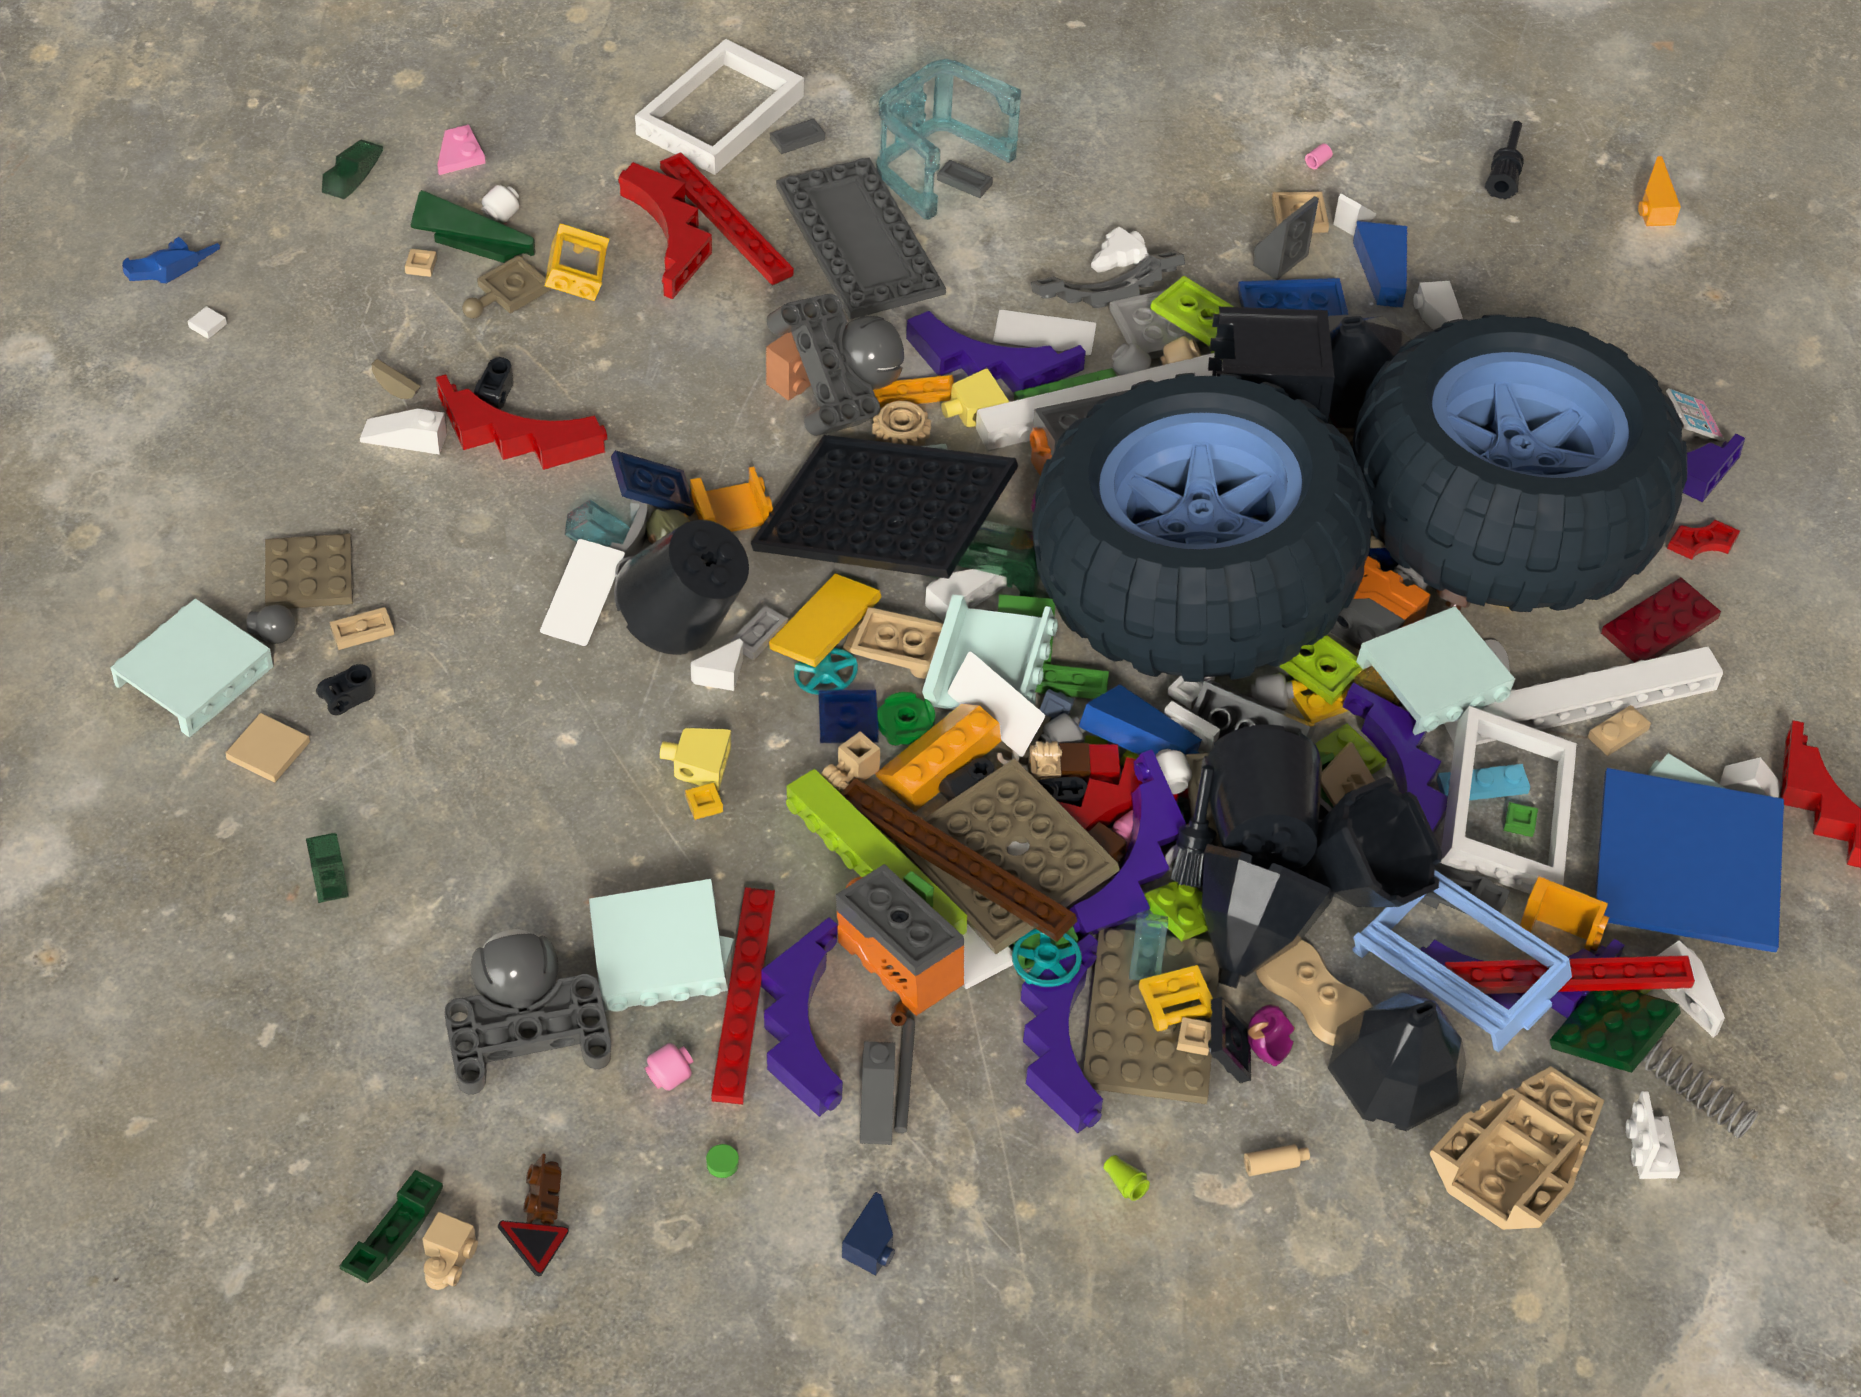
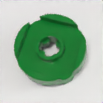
M899 692L888 696L881 707L879 706L877 711L878 729L886 737L887 742L894 746L912 744L935 725V710L930 701L916 698V694L912 692ZM902 715H907L908 718H913L910 721L901 720Z

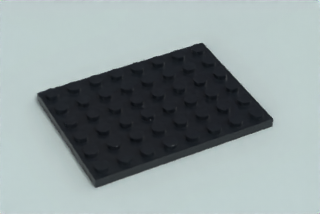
M823 435L751 541L753 551L949 579L1017 470L1018 463L1016 458Z

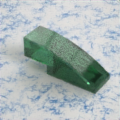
M359 140L338 154L335 166L323 173L322 193L346 199L368 176L380 157L383 146Z

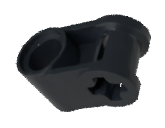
M504 357L490 360L481 379L478 380L475 386L474 394L486 403L494 404L496 408H503L514 384L511 362Z
M363 664L353 665L341 673L322 680L316 688L317 695L328 704L327 709L332 715H341L349 709L369 701L374 697L376 691L371 670Z
M976 758L958 771L946 776L941 781L938 790L949 802L993 773L994 765L988 759Z

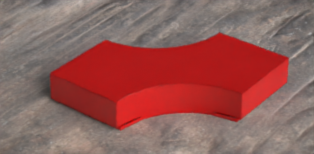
M1717 520L1700 528L1681 525L1671 538L1667 549L1691 560L1696 555L1706 551H1719L1728 554L1736 542L1740 530Z

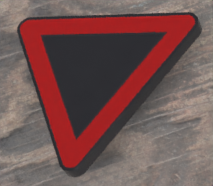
M504 1220L498 1224V1229L534 1275L538 1277L542 1276L569 1233L568 1228L563 1226Z

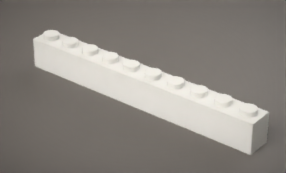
M1214 353L977 410L976 430L987 451L1021 442L1030 441V433L1033 430L1034 409L1131 390V386L1146 380L1158 382L1176 377V374L1195 373V376H1212V371H1208L1209 357L1214 358Z
M1709 646L1699 649L1693 648L1686 652L1672 655L1666 654L1659 658L1646 661L1640 660L1624 666H1613L1606 670L1587 672L1580 676L1565 677L1544 684L1538 683L1527 688L1511 689V694L1506 700L1500 703L1494 702L1485 706L1482 710L1508 718L1511 721L1528 727L1543 730L1617 713L1630 705L1634 708L1717 690L1723 670ZM1448 721L1444 725L1455 743L1457 721ZM1477 733L1476 745L1496 741L1493 738Z

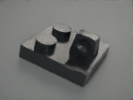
M1223 997L1211 999L1212 1016L1211 1021H1208L1211 1022V1039L1208 1042L1209 1051L1212 1057L1216 1058L1224 1066L1225 1070L1231 1073L1239 1083L1251 1081V1047L1248 1042L1249 1025Z

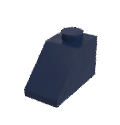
M878 1192L874 1193L842 1241V1258L876 1276L882 1266L887 1267L895 1254L892 1228L882 1195Z

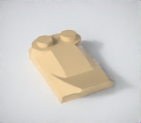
M868 607L864 618L849 632L842 650L909 668L915 677L926 679L943 623Z

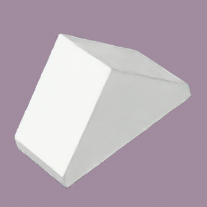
M1340 194L1333 225L1354 236L1356 222H1370L1375 218L1376 213Z
M739 638L692 661V682L697 685L734 691L743 662V641Z
M1761 757L1725 766L1720 780V785L1727 789L1777 798L1782 783Z

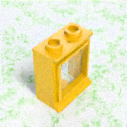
M560 223L551 244L544 286L595 301L602 285L609 238Z

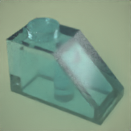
M588 500L567 514L564 535L576 543L579 539L610 547L612 542L623 544L630 527L592 500Z
M1137 912L1129 979L1140 981L1141 979L1161 974L1168 916Z

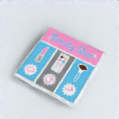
M1669 388L1666 390L1674 406L1682 413L1683 417L1680 420L1684 424V429L1719 441L1724 439L1704 401Z

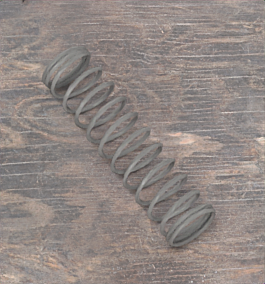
M1659 1040L1653 1050L1640 1062L1642 1063L1647 1059L1645 1064L1646 1071H1651L1657 1067L1656 1078H1662L1667 1075L1666 1086H1672L1677 1083V1094H1682L1688 1090L1686 1095L1687 1102L1698 1098L1697 1109H1703L1709 1105L1707 1109L1708 1117H1713L1719 1113L1717 1118L1718 1125H1723L1730 1120L1727 1128L1728 1133L1734 1132L1733 1135L1734 1137L1736 1136V1139L1742 1137L1757 1118L1758 1111H1755V1109L1750 1110L1740 1123L1730 1130L1736 1115L1745 1104V1101H1742L1728 1118L1720 1122L1725 1108L1734 1097V1093L1712 1114H1710L1711 1107L1724 1089V1086H1721L1708 1102L1699 1107L1705 1091L1714 1079L1711 1078L1698 1094L1689 1099L1691 1090L1703 1074V1070L1697 1074L1687 1087L1678 1091L1683 1078L1691 1069L1693 1063H1690L1676 1080L1668 1084L1674 1068L1681 1061L1683 1055H1680L1665 1073L1658 1076L1664 1060L1673 1050L1672 1047L1669 1048L1654 1066L1648 1068L1654 1052L1662 1044V1040Z

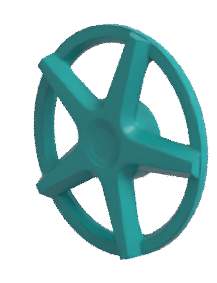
M833 648L816 667L800 661L795 663V682L802 690L815 695H828L839 692L848 687L856 678L858 673L857 660L849 652ZM831 654L841 655L847 659L832 662ZM853 666V673L850 679L844 682L838 675V670ZM800 671L815 674L806 686L800 680ZM833 682L838 686L830 690H814L815 686L819 683L829 684Z
M1037 929L1032 930L1015 943L1012 951L1013 966L1027 984L1042 987L1068 984L1078 973L1082 962L1081 951L1075 940L1065 933L1063 937L1072 946L1058 949L1055 945L1051 944L1050 937ZM1040 933V945L1035 950L1020 947L1025 939ZM1076 954V963L1073 969L1067 973L1059 961ZM1018 955L1035 961L1029 973H1026L1020 966ZM1045 969H1050L1060 977L1055 980L1037 979Z

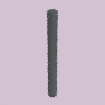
M906 1019L902 1028L894 1128L896 1133L901 1134L907 1132L915 1035V1021L912 1019Z

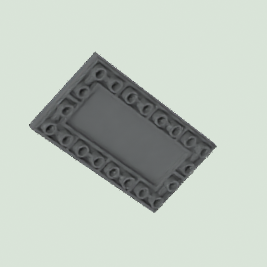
M870 157L776 180V187L835 294L841 300L849 319L946 295L945 285Z

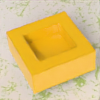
M714 783L685 790L686 800L694 820L723 812V804Z

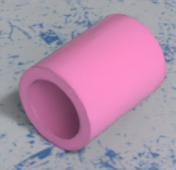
M1320 144L1305 156L1306 164L1312 169L1319 168L1332 158V150L1327 144Z

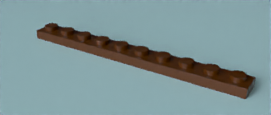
M855 778L841 792L879 831L1056 942L1077 922L1076 914L860 780Z

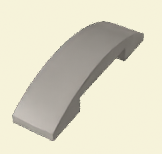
M632 499L630 501L631 521L633 522L624 543L612 542L610 548L625 553L623 559L638 554L646 539L648 504Z

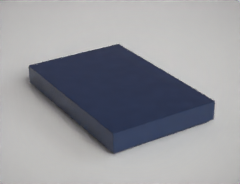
M616 450L611 455V461L622 497L663 509L679 510L688 516L695 512L696 509L684 470Z

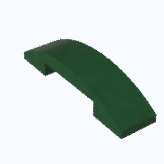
M415 1170L397 1192V1201L364 1243L357 1242L339 1265L340 1269L367 1284L383 1273L401 1254L419 1230L440 1195L443 1183Z

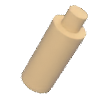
M1295 1144L1244 1154V1164L1248 1176L1300 1167L1301 1161L1310 1160L1309 1149L1307 1147L1298 1149Z

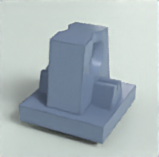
M1048 689L1040 711L1044 715L1051 717V720L1063 713L1069 715L1075 699L1067 697L1062 692L1056 693Z

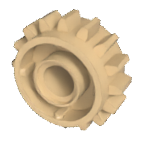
M908 401L888 403L882 409L880 408L878 415L873 417L872 434L875 435V441L924 446L926 439L930 438L931 420L928 419V413L923 412L921 407Z

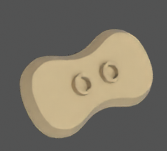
M1303 940L1295 947L1256 970L1257 977L1262 985L1272 993L1293 1003L1303 1014L1312 1033L1321 1041L1334 1046V1038L1338 1026L1373 1007L1369 999L1362 993L1334 978L1319 952Z

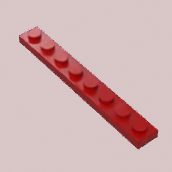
M681 152L660 161V169L667 176L685 183V195L772 286L794 276V268Z
M745 887L711 1094L712 1102L741 1105L744 1103L761 993V970L765 967L775 902V890Z
M1689 956L1569 959L1572 978L1558 992L1692 988L1695 980ZM1537 960L1444 963L1447 969L1484 994L1526 993L1549 969Z

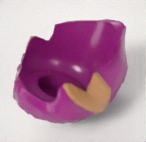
M1269 1004L1261 1007L1251 1017L1248 1026V1042L1259 1059H1262L1264 1063L1267 1062L1277 1066L1283 1062L1292 1049L1294 1041L1290 1039V1035L1294 1032L1295 1028L1279 1006Z

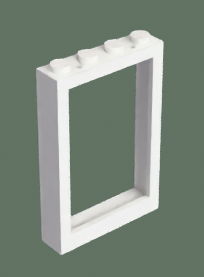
M725 39L635 115L636 135L675 155L681 152L691 163L715 175L804 97V77ZM723 65L776 90L713 147L660 120Z
M1469 706L1457 721L1441 848L1442 861L1440 863L1471 874L1483 876L1491 881L1531 894L1538 876L1563 885L1577 743ZM1477 733L1558 761L1548 866L1465 837Z

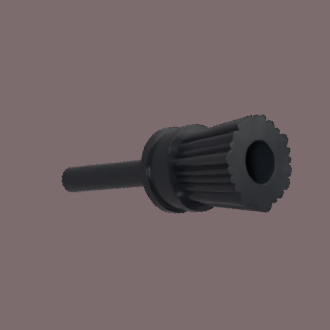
M1520 121L1513 122L1507 147L1501 148L1494 153L1491 172L1485 183V189L1489 191L1488 193L1491 197L1506 200L1518 192L1519 176L1524 164L1523 155L1516 150L1522 128Z
M1210 765L1202 766L1194 817L1190 818L1189 823L1179 827V838L1176 843L1179 850L1170 879H1173V881L1178 882L1180 885L1191 887L1203 886L1204 851L1207 844L1214 845V840L1216 839L1217 833L1208 826L1209 821L1206 819L1214 767Z

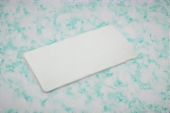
M999 310L993 341L1026 347L1050 345L1055 351L1062 352L1081 345L1086 351V355H1091L1096 323Z
M579 539L540 632L586 646L616 577V566L623 559L625 553Z
M972 652L967 654L948 690V694L959 704L980 705L1000 724L1001 740L1020 757L1024 756L1045 718L1044 713Z

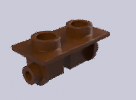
M542 1154L535 1164H531L527 1172L526 1183L530 1184V1190L525 1198L523 1207L524 1212L527 1213L526 1223H532L535 1219H539L543 1225H552L554 1220L558 1218L559 1196L548 1194V1192L558 1194L560 1191L562 1170L557 1162L549 1161L545 1163L546 1154Z

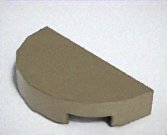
M376 359L371 364L376 380L391 395L408 400L418 393L421 387L419 384L381 360Z

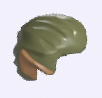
M654 510L646 525V536L653 544L690 520L685 513L679 510Z

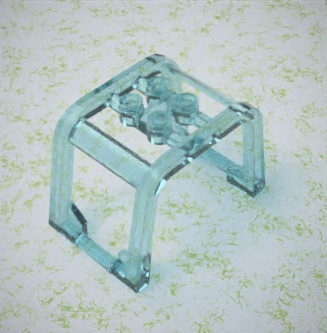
M942 59L927 64L887 91L879 100L880 144L876 169L882 180L923 219L930 220L937 215L938 195L934 193L935 172L940 169L941 149L926 138L935 132L947 131L983 148L1007 163L1012 162L1016 159L1021 90L956 60ZM954 76L995 95L1001 111L1009 115L1007 138L1002 136L1000 139H996L951 118ZM935 77L933 118L925 121L926 113L924 110L927 94L923 92L924 84ZM887 125L888 130L895 135V143L886 148ZM911 148L925 159L924 192L922 194L915 191L888 167L889 163Z

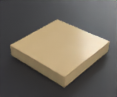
M1273 192L1272 203L1277 226L1316 196L1319 200L1312 233L1328 232L1329 222L1323 193Z
M260 713L225 752L226 759L275 783L307 747L310 739L308 735Z

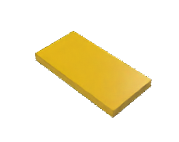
M835 573L769 641L770 649L816 667L865 616L868 607L872 608L882 598L880 590Z

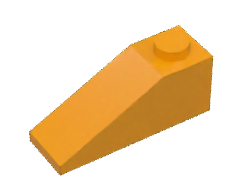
M1657 156L1643 201L1639 202V215L1643 217L1646 226L1675 225L1681 206L1663 157Z

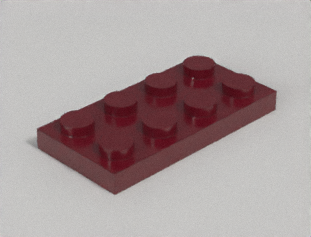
M1680 577L1604 625L1601 634L1634 663L1640 660L1646 661L1660 657L1719 619L1721 611Z

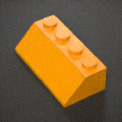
M960 704L876 772L875 776L911 810L916 812L939 793V785L946 776L958 771L972 760L982 758L1001 742L1000 724L980 705Z

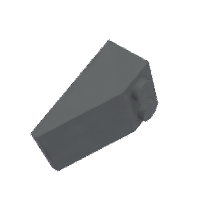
M1316 196L1311 198L1283 220L1263 241L1256 245L1253 266L1278 280L1308 256L1319 198Z

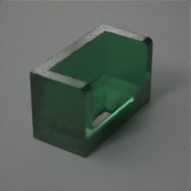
M331 833L306 838L318 903L349 897L337 834Z

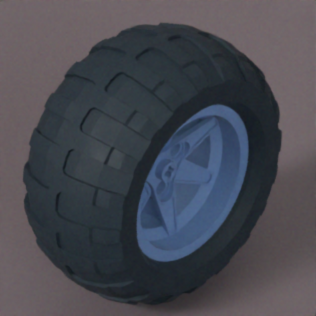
M1501 314L1483 315L1482 318L1470 321L1467 319L1451 320L1443 323L1441 327L1434 331L1423 332L1405 343L1392 361L1385 362L1366 391L1353 435V452L1358 466L1361 467L1370 493L1372 534L1376 539L1385 543V548L1389 551L1390 556L1400 566L1415 570L1424 578L1426 584L1440 591L1446 589L1454 594L1466 597L1467 602L1485 606V603L1509 607L1511 611L1531 612L1533 608L1550 607V609L1559 611L1574 608L1576 605L1582 604L1585 599L1598 600L1622 588L1632 575H1639L1660 551L1668 532L1674 525L1682 502V494L1688 474L1687 445L1685 441H1682V423L1671 399L1662 393V389L1658 386V380L1646 368L1640 365L1637 366L1628 358V354L1611 343L1607 344L1589 335V332L1582 329L1546 321L1547 319L1538 317H1506V315Z
M1195 373L1176 374L1175 378L1158 382L1146 380L1132 385L1131 390L1118 397L1116 395L1107 396L1097 402L1088 411L1086 418L1076 420L1061 435L1051 459L1046 460L1035 493L1036 504L1032 516L1033 543L1038 574L1067 627L1073 632L1075 631L1081 638H1088L1094 650L1114 662L1124 659L1132 663L1133 668L1137 669L1139 673L1158 677L1161 673L1182 676L1185 682H1204V677L1229 675L1231 679L1251 676V673L1256 668L1266 664L1274 667L1280 666L1299 655L1302 646L1314 645L1333 629L1341 611L1344 608H1348L1353 601L1364 575V565L1371 545L1370 493L1361 467L1358 466L1352 446L1343 433L1340 434L1334 425L1328 424L1326 416L1314 405L1306 400L1296 399L1294 401L1289 397V394L1285 393L1283 388L1268 382L1257 384L1242 380L1239 375L1224 373L1220 377L1195 376ZM1256 515L1257 517L1261 518V519L1264 520L1265 522L1259 521V520H1256V519H1253V518H1251V517H1253V516ZM1147 517L1152 518V519H1150V520L1141 522L1142 520L1146 519Z

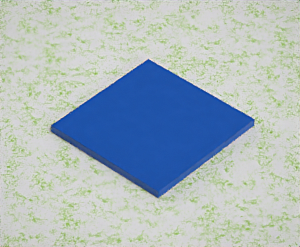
M1606 768L1595 898L1608 903L1604 914L1610 917L1608 923L1776 953L1779 948L1784 799Z

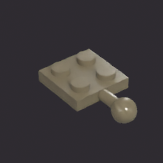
M518 255L477 278L478 287L487 294L479 299L473 297L466 299L462 305V310L468 318H478L482 314L484 307L496 301L511 314L551 291V288L544 286L546 278Z

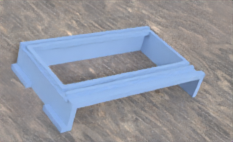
M1435 870L1434 877L1439 879V888L1433 892L1549 968L1538 981L1508 1010L1393 932L1391 929L1425 895L1400 907H1386L1361 933L1358 932L1353 937L1355 942L1353 952L1361 958L1369 951L1465 1016L1491 1034L1493 1049L1499 1053L1522 1028L1529 1030L1552 1007L1550 999L1572 978L1570 960Z

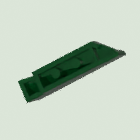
M421 190L419 192L411 220V228L436 232L434 234L436 243L501 263H505L520 254L535 255V240L533 237Z

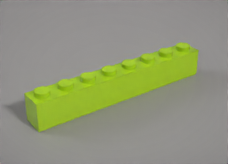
M815 768L786 786V805L790 812L802 818L807 828L812 833L816 832L823 839L826 847L831 851H835L849 869H854L861 877H864L885 864L902 881L903 877L910 871L914 872L933 886L932 908L962 935L967 933V915Z

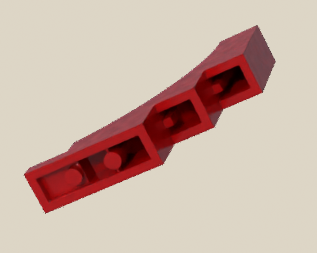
M632 162L619 176L620 196L641 206L662 228L668 243L665 253V272L662 277L664 296L674 299L712 254V234L698 229V208L685 203L684 182Z
M446 374L436 377L438 397L463 450L495 442L503 460L535 452L543 470L605 453L604 441L608 440L607 432L604 425H599L595 415L581 419L559 421L524 418L491 406L477 397L470 389L458 391L455 384H450Z
M1793 720L1785 738L1780 798L1784 799V805L1814 811L1813 834L1847 841V865L1861 868V808L1849 799L1835 783L1822 761L1819 749L1807 745L1808 735L1803 734L1804 722Z
M1126 757L1119 785L1089 778L1081 807L1062 802L1058 803L1087 832L1098 822L1107 827L1133 810L1132 793L1139 785L1143 784L1135 775L1134 761L1136 759ZM1187 788L1183 792L1173 795L1176 802H1178L1179 796L1188 799Z

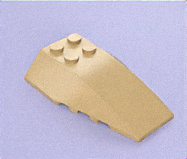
M1550 1066L1523 1081L1521 1086L1515 1090L1511 1088L1505 1091L1499 1099L1493 1102L1489 1100L1482 1104L1480 1109L1474 1113L1470 1111L1464 1114L1433 1147L1430 1156L1447 1192L1501 1229L1540 1228L1571 1192L1604 1100Z

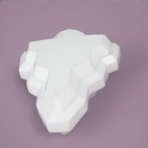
M1121 227L1113 229L1106 235V241L1101 245L1102 250L1095 254L1091 262V268L1099 273L1108 271L1116 266L1124 268L1130 264H1141L1149 257L1143 237L1137 231L1128 233Z

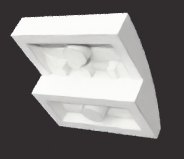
M967 924V933L963 935V987L965 989L1013 965L1012 950L1009 946L995 954Z

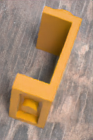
M749 467V483L709 491L705 490L701 477L690 479V493L698 520L713 521L734 532L762 526L769 513L773 510L770 497H765L764 480L762 476H757L754 467Z
M1538 876L1529 896L1520 926L1531 933L1536 920L1586 939L1584 948L1589 952L1590 950L1597 951L1610 918L1604 915L1608 903Z

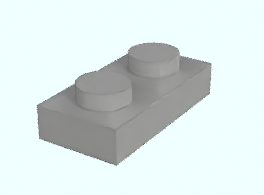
M765 605L731 639V642L740 638L743 641V655L754 661L769 645V641L785 626L788 618Z

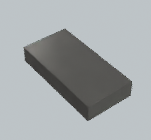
M813 118L771 132L770 140L778 151L784 154L825 140V132Z
M949 160L937 173L938 181L978 198H981L993 184L992 177L952 160Z

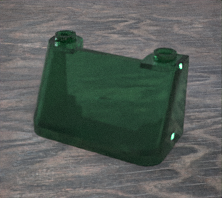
M987 520L984 521L958 563V566L1007 577L1006 587L1012 588L1013 585L1016 586L1020 591L1019 596L1034 597L1041 579L1037 570L1033 531ZM927 576V577L939 579V577Z

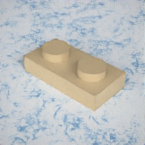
M386 607L330 622L331 631L338 650L394 635V629Z
M1630 705L1591 729L1588 739L1609 756L1647 732L1651 723Z

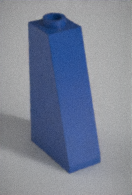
M1357 221L1353 245L1376 304L1403 308L1407 290V226Z
M1120 684L1088 702L1079 727L1114 744H1118V746L1138 755L1151 749L1155 756L1164 749L1181 751L1184 755L1200 753L1198 749L1202 739Z

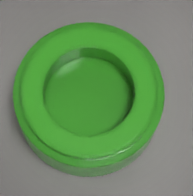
M726 1144L712 1147L706 1156V1166L709 1173L717 1178L732 1176L739 1166L737 1151L732 1146Z

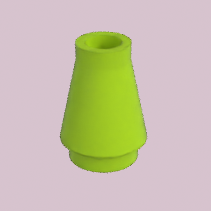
M1117 1155L1109 1157L1104 1163L1103 1169L1109 1174L1124 1198L1136 1201L1148 1191L1150 1182L1147 1180L1146 1173L1121 1160Z

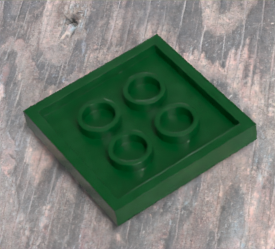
M1632 990L1590 991L1551 1037L1550 1044L1554 1050L1632 1073L1681 1014L1678 1003Z

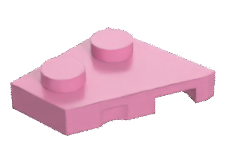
M469 125L445 130L437 164L439 175L485 164V155Z

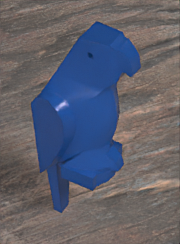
M178 237L174 239V242L168 244V248L157 250L145 258L135 260L126 258L122 262L123 273L129 281L156 280L167 284L197 267L198 262L219 250L220 245L216 243L194 252L190 251L188 245Z

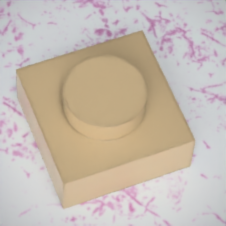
M410 249L405 264V273L431 277L437 261L436 252Z
M1182 1017L1177 1050L1208 1056L1211 1022Z

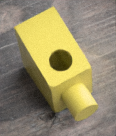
M987 368L954 383L951 390V400L943 402L941 408L945 418L959 415L966 427H975L977 410L1008 403L1009 400Z
M685 728L682 731L679 744L662 742L660 759L674 761V776L677 779L699 786L714 783L717 791H719L731 751V730Z

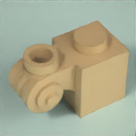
M860 731L838 747V765H828L824 768L821 775L841 793L855 778L864 782L879 771L880 748Z
M1036 741L1035 745H1030L1028 772L1036 780L1061 778L1060 756H1062V749H1060L1058 741H1052L1051 743L1048 741L1045 743Z
M441 1212L437 1213L423 1237L425 1255L431 1257L424 1264L425 1280L428 1287L440 1290L448 1285L453 1287L457 1285L462 1275L463 1264L466 1259L473 1257L478 1246L473 1225Z

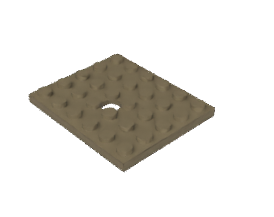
M1015 758L923 818L924 821L1064 907H1067L1120 871L1118 863ZM895 841L896 846L967 915V924L995 954H998L1034 929L1028 923ZM1014 841L1018 843L1028 842L1030 844L1029 849L1024 854L1018 856L1009 854L1007 848Z

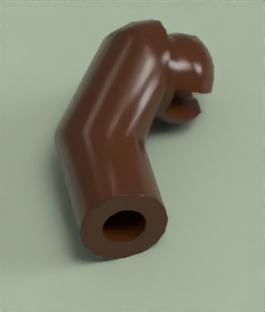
M901 999L891 1010V1022L895 1026L904 1025L909 1010L902 1003Z

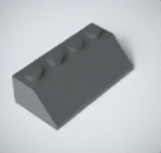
M1213 680L1204 681L1192 713L1220 729L1218 739L1232 731L1248 726L1279 725L1284 726V731L1296 735L1300 732L1311 740L1317 726Z

